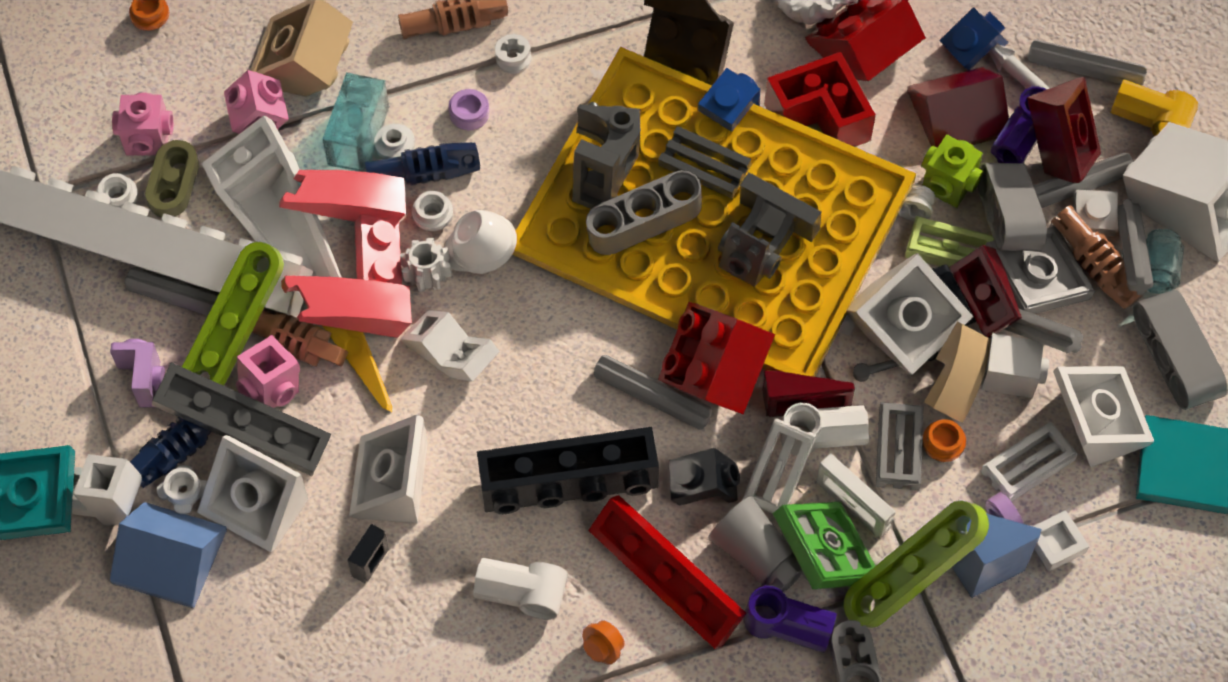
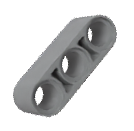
M982 163L980 170L984 171L978 184V192L997 249L1005 251H1042L1046 242V220L1026 165L1023 163Z
M680 170L596 205L589 211L586 219L590 246L599 254H615L693 220L700 213L702 206L700 180L695 174ZM681 192L692 195L691 198L684 201L673 198L674 195ZM644 208L654 211L648 217L635 215L638 210ZM604 225H612L616 228L608 234L597 232V229Z
M1178 290L1167 291L1133 304V316L1137 328L1175 401L1182 409L1186 410L1227 395V381L1223 370L1184 297Z

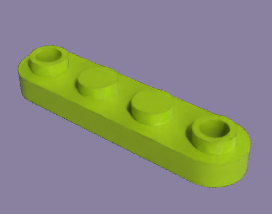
M253 242L242 249L182 365L183 368L198 375L208 372L210 380L223 386L225 385L237 362V356L241 354L282 274L284 267L283 258L275 247L264 242ZM267 258L269 266L266 271L260 273L257 269V263L260 259Z
M962 500L949 504L848 589L844 599V611L849 621H858L861 626L869 628L880 626L983 542L988 533L989 520L985 510L977 504ZM971 520V525L967 532V524ZM874 600L875 606L871 611V603Z

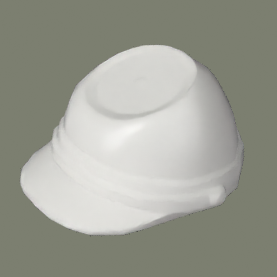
M484 210L468 212L458 220L453 233L446 240L444 248L447 247L449 249L450 260L448 263L451 264V269L454 271L484 274L496 270L505 264L514 253L517 244V233L513 224L501 215Z

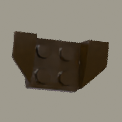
M645 0L644 5L653 7L644 57L712 86L724 71L734 22L724 15L717 14L708 0Z

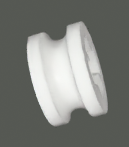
M508 34L497 41L495 55L499 68L506 73L516 74L525 71L530 66V43L525 37L517 34ZM510 50H518L516 53L517 57H508Z
M913 184L898 215L915 221L916 216L929 219L933 210L931 205H933L935 200L934 192L923 185Z

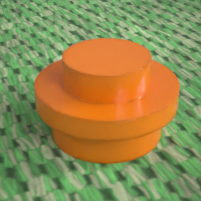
M133 0L129 9L130 19L134 26L147 31L163 26L167 22L170 13L165 0Z
M942 419L927 426L923 434L922 445L925 452L931 458L940 462H950L962 455L966 446V436L956 422Z
M601 620L597 624H589L582 631L583 647L591 659L596 662L613 664L620 658L625 642L623 636L614 625Z

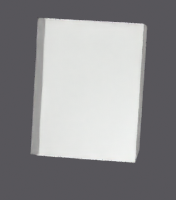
M1124 366L1057 367L1053 370L1090 467L1148 447L1154 443Z
M414 415L360 437L349 516L356 519L418 523L428 446L423 417Z
M225 435L221 439L197 513L217 524L226 526L228 530L272 552L276 549L309 499L301 474Z

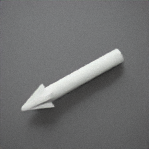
M996 44L989 51L998 71L1004 68L1026 89L1030 87L1050 89L1013 56L1016 50Z

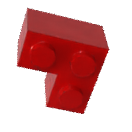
M841 52L767 77L764 106L767 110L805 126L818 123L823 134L854 147L871 141L876 114Z

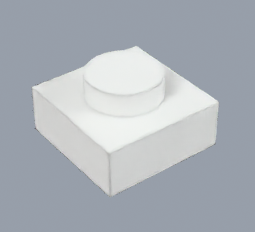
M1076 190L1073 195V207L1076 213L1094 233L1099 231V233H1103L1106 236H1115L1118 231L1117 192Z
M1066 510L1033 526L1041 529V534L1034 550L1048 572L1087 553L1089 549L1088 543Z

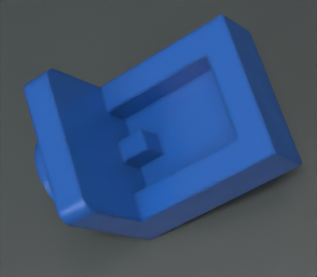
M975 7L939 40L967 70H970L997 43L1002 46H1006L1009 43L1001 35V32L1006 27L990 11L983 16Z
M726 68L698 103V111L732 132L753 104L760 106V88L748 75L743 73L736 74Z

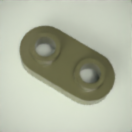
M173 140L162 145L157 151L145 190V197L152 213L159 217H162L163 213L174 217L178 216L188 206L199 169L196 150L190 143L183 140ZM179 163L185 164V165H184L183 167H181V168H178V169L173 168L176 164H179ZM167 198H175L170 202H163Z

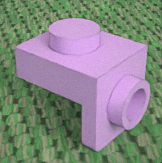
M128 339L124 342L111 343L110 353L118 369H133L132 391L139 408L155 407L152 406V400L165 376L164 366H160L161 361L154 343L141 339Z

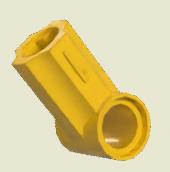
M1123 80L1110 113L1150 127L1152 134L1156 136L1168 122L1190 128L1198 110V102L1191 94L1185 91L1170 90L1163 94Z

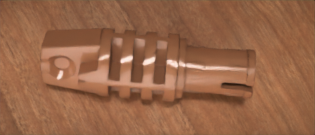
M439 0L432 4V8L398 14V21L403 40L432 32L446 36L449 33L455 34L463 30L469 31L472 28L478 29L491 25L492 20L508 16V4L506 0Z
M1072 205L1058 213L1059 218L1054 217L1051 224L1059 230L1074 248L1073 254L1076 261L1089 273L1092 280L1097 282L1098 287L1117 304L1126 309L1144 296L1137 295L1136 291L1128 289L1124 260L1120 252L1115 250L1113 244L1107 240L1103 233H1099V231L1094 233L1076 213Z
M263 310L252 333L265 339L272 335L295 359L317 367L321 358L342 367L348 355L347 350L328 342L332 334L331 332L311 323L300 322L297 317L284 313L274 315Z

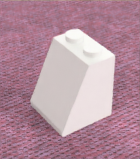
M1168 122L1160 133L1150 140L1148 146L1139 157L1127 166L1123 174V181L1128 199H1131L1132 203H1138L1142 213L1212 260L1219 262L1228 252V141Z

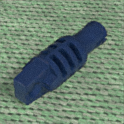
M475 142L442 143L438 146L430 145L426 148L406 149L404 152H401L400 157L370 162L365 161L366 172L402 177L406 185L410 184V186H413L416 183L425 184L428 181L449 180L479 171L480 159Z
M179 417L176 419V423L171 422L167 425V430H161L157 434V438L152 437L130 461L142 477L140 486L144 488L161 476L176 469L178 463L182 464L187 460V456H192L197 452V448L201 449L206 445L211 431Z

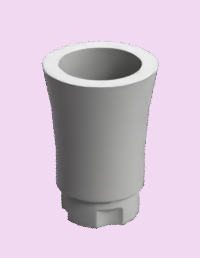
M753 496L745 498L730 510L708 536V540L734 558L762 586H775L784 592L802 575L801 566L791 547L766 517Z

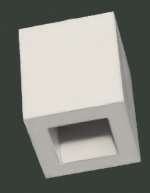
M993 333L987 366L983 376L982 390L1033 398L1038 383L1045 384L1048 375L1049 359L1042 358L1044 344L1031 339Z

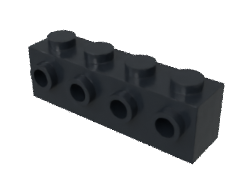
M652 427L477 451L485 513L494 511L497 514H511L518 511L521 507L535 505L541 508H553L561 505L564 501L582 499L586 502H596L606 498L607 495L619 493L638 496L649 492L651 489L658 488L659 463Z

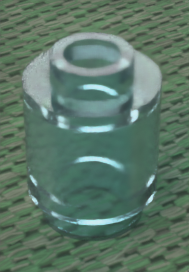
M1167 229L1153 230L1146 239L1154 283L1153 287L1148 289V291L1154 294H1161L1174 290L1180 285L1184 245L1181 243L1180 235L1174 231Z

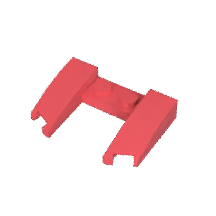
M299 170L293 179L302 184L296 194L286 192L279 202V207L353 221L355 225L357 279L285 276L281 280V287L284 293L299 291L308 309L299 313L297 316L298 320L311 324L398 338L412 323L410 286L402 285L399 221L406 214L404 178L346 170Z

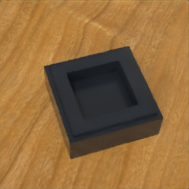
M371 524L347 559L351 576L363 583L369 581L389 550L384 530Z

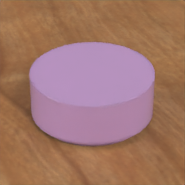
M464 89L455 93L449 101V115L452 123L463 130H475L482 127L489 118V102L486 96L474 89Z
M1002 492L986 500L985 506L988 514L1024 524L1013 503Z

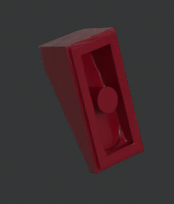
M982 245L949 267L984 336L990 339L993 333L1001 332L1022 318L1004 266L995 248Z
M773 370L764 371L762 384L766 417L784 416L789 407L798 403H808L817 409L852 406L855 391L854 383Z

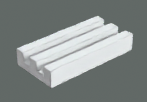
M776 418L772 423L742 500L753 496L759 507L770 513H774L781 505H788L817 435L800 430L801 428L794 425L790 426ZM783 433L787 435V438L763 498H760L755 494L779 434ZM797 439L803 443L777 505L771 501Z
M1050 421L984 464L981 473L985 478L990 477L993 481L991 485L996 491L1000 490L1013 502L1075 461L1078 453ZM1048 437L1054 441L1002 475L999 472V469ZM1059 450L1063 452L1015 485L1011 486L1009 484Z
M831 453L820 462L817 483L835 500L841 502L843 507L876 537L881 538L891 529V523L896 511Z

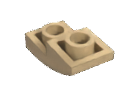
M957 321L936 357L945 366L924 402L963 423L981 385L989 357L991 339Z

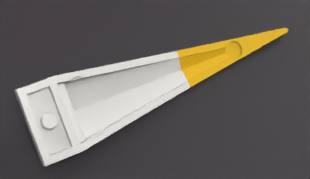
M263 115L201 163L217 195L256 242H264L275 247L278 251L282 250L302 257L301 265L312 270V276L341 277L318 215L279 207V202L286 192L296 194L302 183L293 179L299 171L294 154L289 152L273 120ZM322 325L325 330L332 333L330 337L334 343L348 351L346 359L383 409L392 412V404L364 333Z

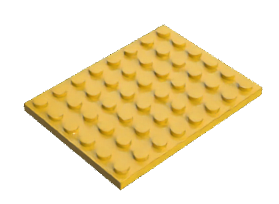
M620 46L589 103L596 102L598 106H623L640 109L639 156L620 187L617 196L673 173L659 166L658 158L661 153L665 152L666 144L669 139L672 140L673 132L679 126L750 158L751 167L748 172L821 211L819 232L812 242L793 232L779 254L782 259L774 275L770 279L764 276L754 287L718 267L722 252L718 251V246L723 235L729 229L732 222L741 228L752 209L740 203V186L733 199L701 185L702 206L696 218L615 254H599L590 246L586 219L591 209L573 202L572 192L574 151L582 139L599 147L602 144L576 133L577 122L516 229L517 244L512 255L674 329H678L679 319L685 312L689 301L752 324L775 334L762 369L815 377L847 315L848 308L856 298L915 182L916 173L756 104H753L731 132L698 111V103L712 87L711 85ZM675 154L673 157L728 183L732 181V179L713 170L709 171L698 166L697 163ZM685 192L677 193L673 196V198L681 201L692 197L691 194ZM644 208L638 210L635 215L648 217L654 211ZM604 225L598 228L597 232L608 234L616 228L612 225ZM758 230L753 234L754 237L760 240L764 239L769 244L773 240Z

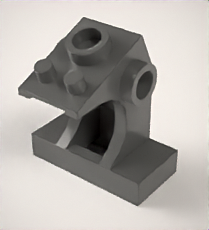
M590 102L588 105H578L576 133L596 140L602 146L599 147L581 139L576 147L573 164V202L592 209L598 204L617 197L620 187L639 156L641 130L640 109L598 106L596 102Z
M748 172L740 184V203L752 210L741 228L732 222L729 229L723 235L718 246V251L722 252L718 267L755 287L764 276L770 279L774 275L782 259L779 254L793 232L810 242L813 241L820 230L822 212ZM758 230L773 240L769 244L764 239L760 240L754 237V232Z

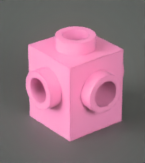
M247 70L224 91L232 132L240 134L263 115L273 120L277 129L289 120L281 83L278 79Z
M145 92L135 95H121L119 111H113L112 130L114 135H119L126 156L156 155L159 148L168 142V135L173 134L172 111H166L162 95H153Z
M272 335L237 356L238 381L236 382V387L239 393L272 408L288 404L299 393V364L295 357Z

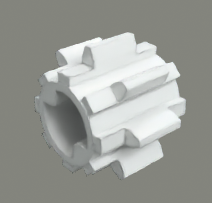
M427 238L426 241L421 242L418 239L411 241V249L407 248L406 253L400 254L401 266L404 267L402 270L403 281L405 283L410 282L412 286L416 284L418 292H425L426 289L433 288V290L441 289L440 282L445 281L446 277H451L452 275L451 264L448 263L450 260L449 249L447 247L442 248L440 244L435 245L434 238Z

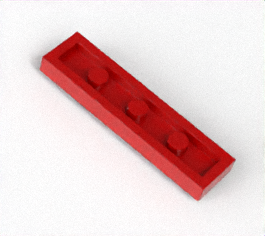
M620 495L611 497L588 531L714 649L725 644L747 614Z

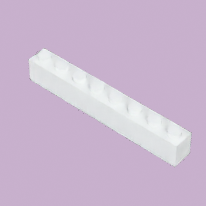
M12 166L10 173L0 170L1 224L213 292L220 293L240 252L248 244L253 243V241L240 238L238 245L224 241L226 233L206 226H201L199 233L186 229L188 221L164 213L162 219L157 220L147 216L149 209L125 201L123 208L110 205L112 197L87 189L85 196L72 193L74 185L49 177L47 184L34 181L36 173L23 168ZM279 250L284 263L283 271L264 308L297 317L304 299L299 291L284 293L281 287V280L285 276H312L313 271L301 265L302 257ZM262 258L257 263V269L260 273L266 271L269 266L267 258Z

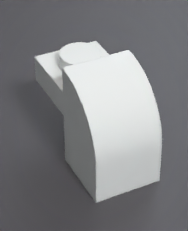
M88 454L83 468H74L72 514L96 517L102 525H119L130 514L142 481L140 473L127 459Z

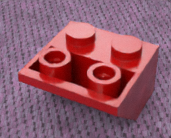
M858 0L857 3L852 2L845 5V8L835 14L833 18H826L823 22L817 23V29L805 37L807 43L823 58L841 52L856 80L870 81L926 39L908 0Z
M689 301L685 312L679 319L678 329L669 352L663 359L662 370L658 380L698 398L744 415L775 334Z

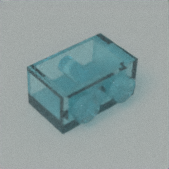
M346 72L322 139L329 166L366 172L365 161L370 162L375 150V135L383 127L389 110L385 80Z

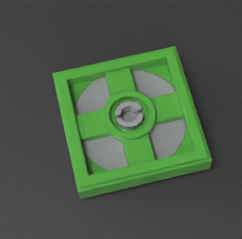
M841 502L781 505L773 513L783 538L791 547L801 566L803 576L810 583L813 590L852 586L876 566Z

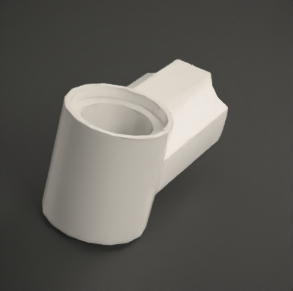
M798 403L789 407L784 414L783 421L785 424L805 426L811 431L810 433L817 435L810 454L817 448L868 445L869 422L864 405L817 409L808 403ZM781 433L782 446L787 438V435ZM796 439L791 451L792 455H798L803 443L802 441Z
M482 558L475 576L473 595L477 599L519 607L520 611L534 618L553 620L559 614L568 573L563 568L550 563L534 562L527 567Z

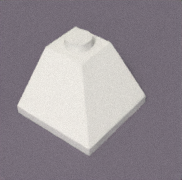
M918 253L870 284L853 300L847 310V315L867 338L910 375L915 373L944 345L957 321L965 325L973 318V315Z

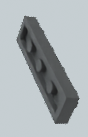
M174 363L170 364L152 400V406L222 437L228 435L265 456L310 476H313L331 437V433Z

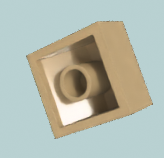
M307 0L274 15L269 20L250 71L280 80L282 92L309 96L318 91L326 90L333 85L338 76V70L336 69L341 55L349 45L350 39L348 36L353 21L324 0Z

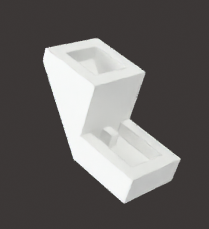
M427 310L401 338L407 347L450 378L472 382L500 352L490 339L469 337L451 314L443 311Z

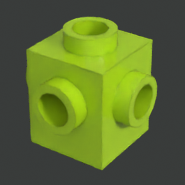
M946 134L938 148L933 145L929 148L922 161L921 167L926 169L922 185L930 188L936 198L958 208L968 191L973 193L982 179L984 171L980 170L979 166L983 152L975 149L967 141L957 140Z

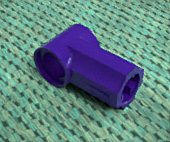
M1030 87L1021 94L1018 106L991 147L990 153L995 156L998 163H1025L1037 144L1027 97L1047 90L1046 88Z
M766 585L757 588L751 594L745 609L747 614L743 618V622L748 632L757 638L767 639L776 637L825 653L832 635L837 613L788 598L777 587ZM758 606H768L773 609L777 617L765 619L759 616L755 608Z

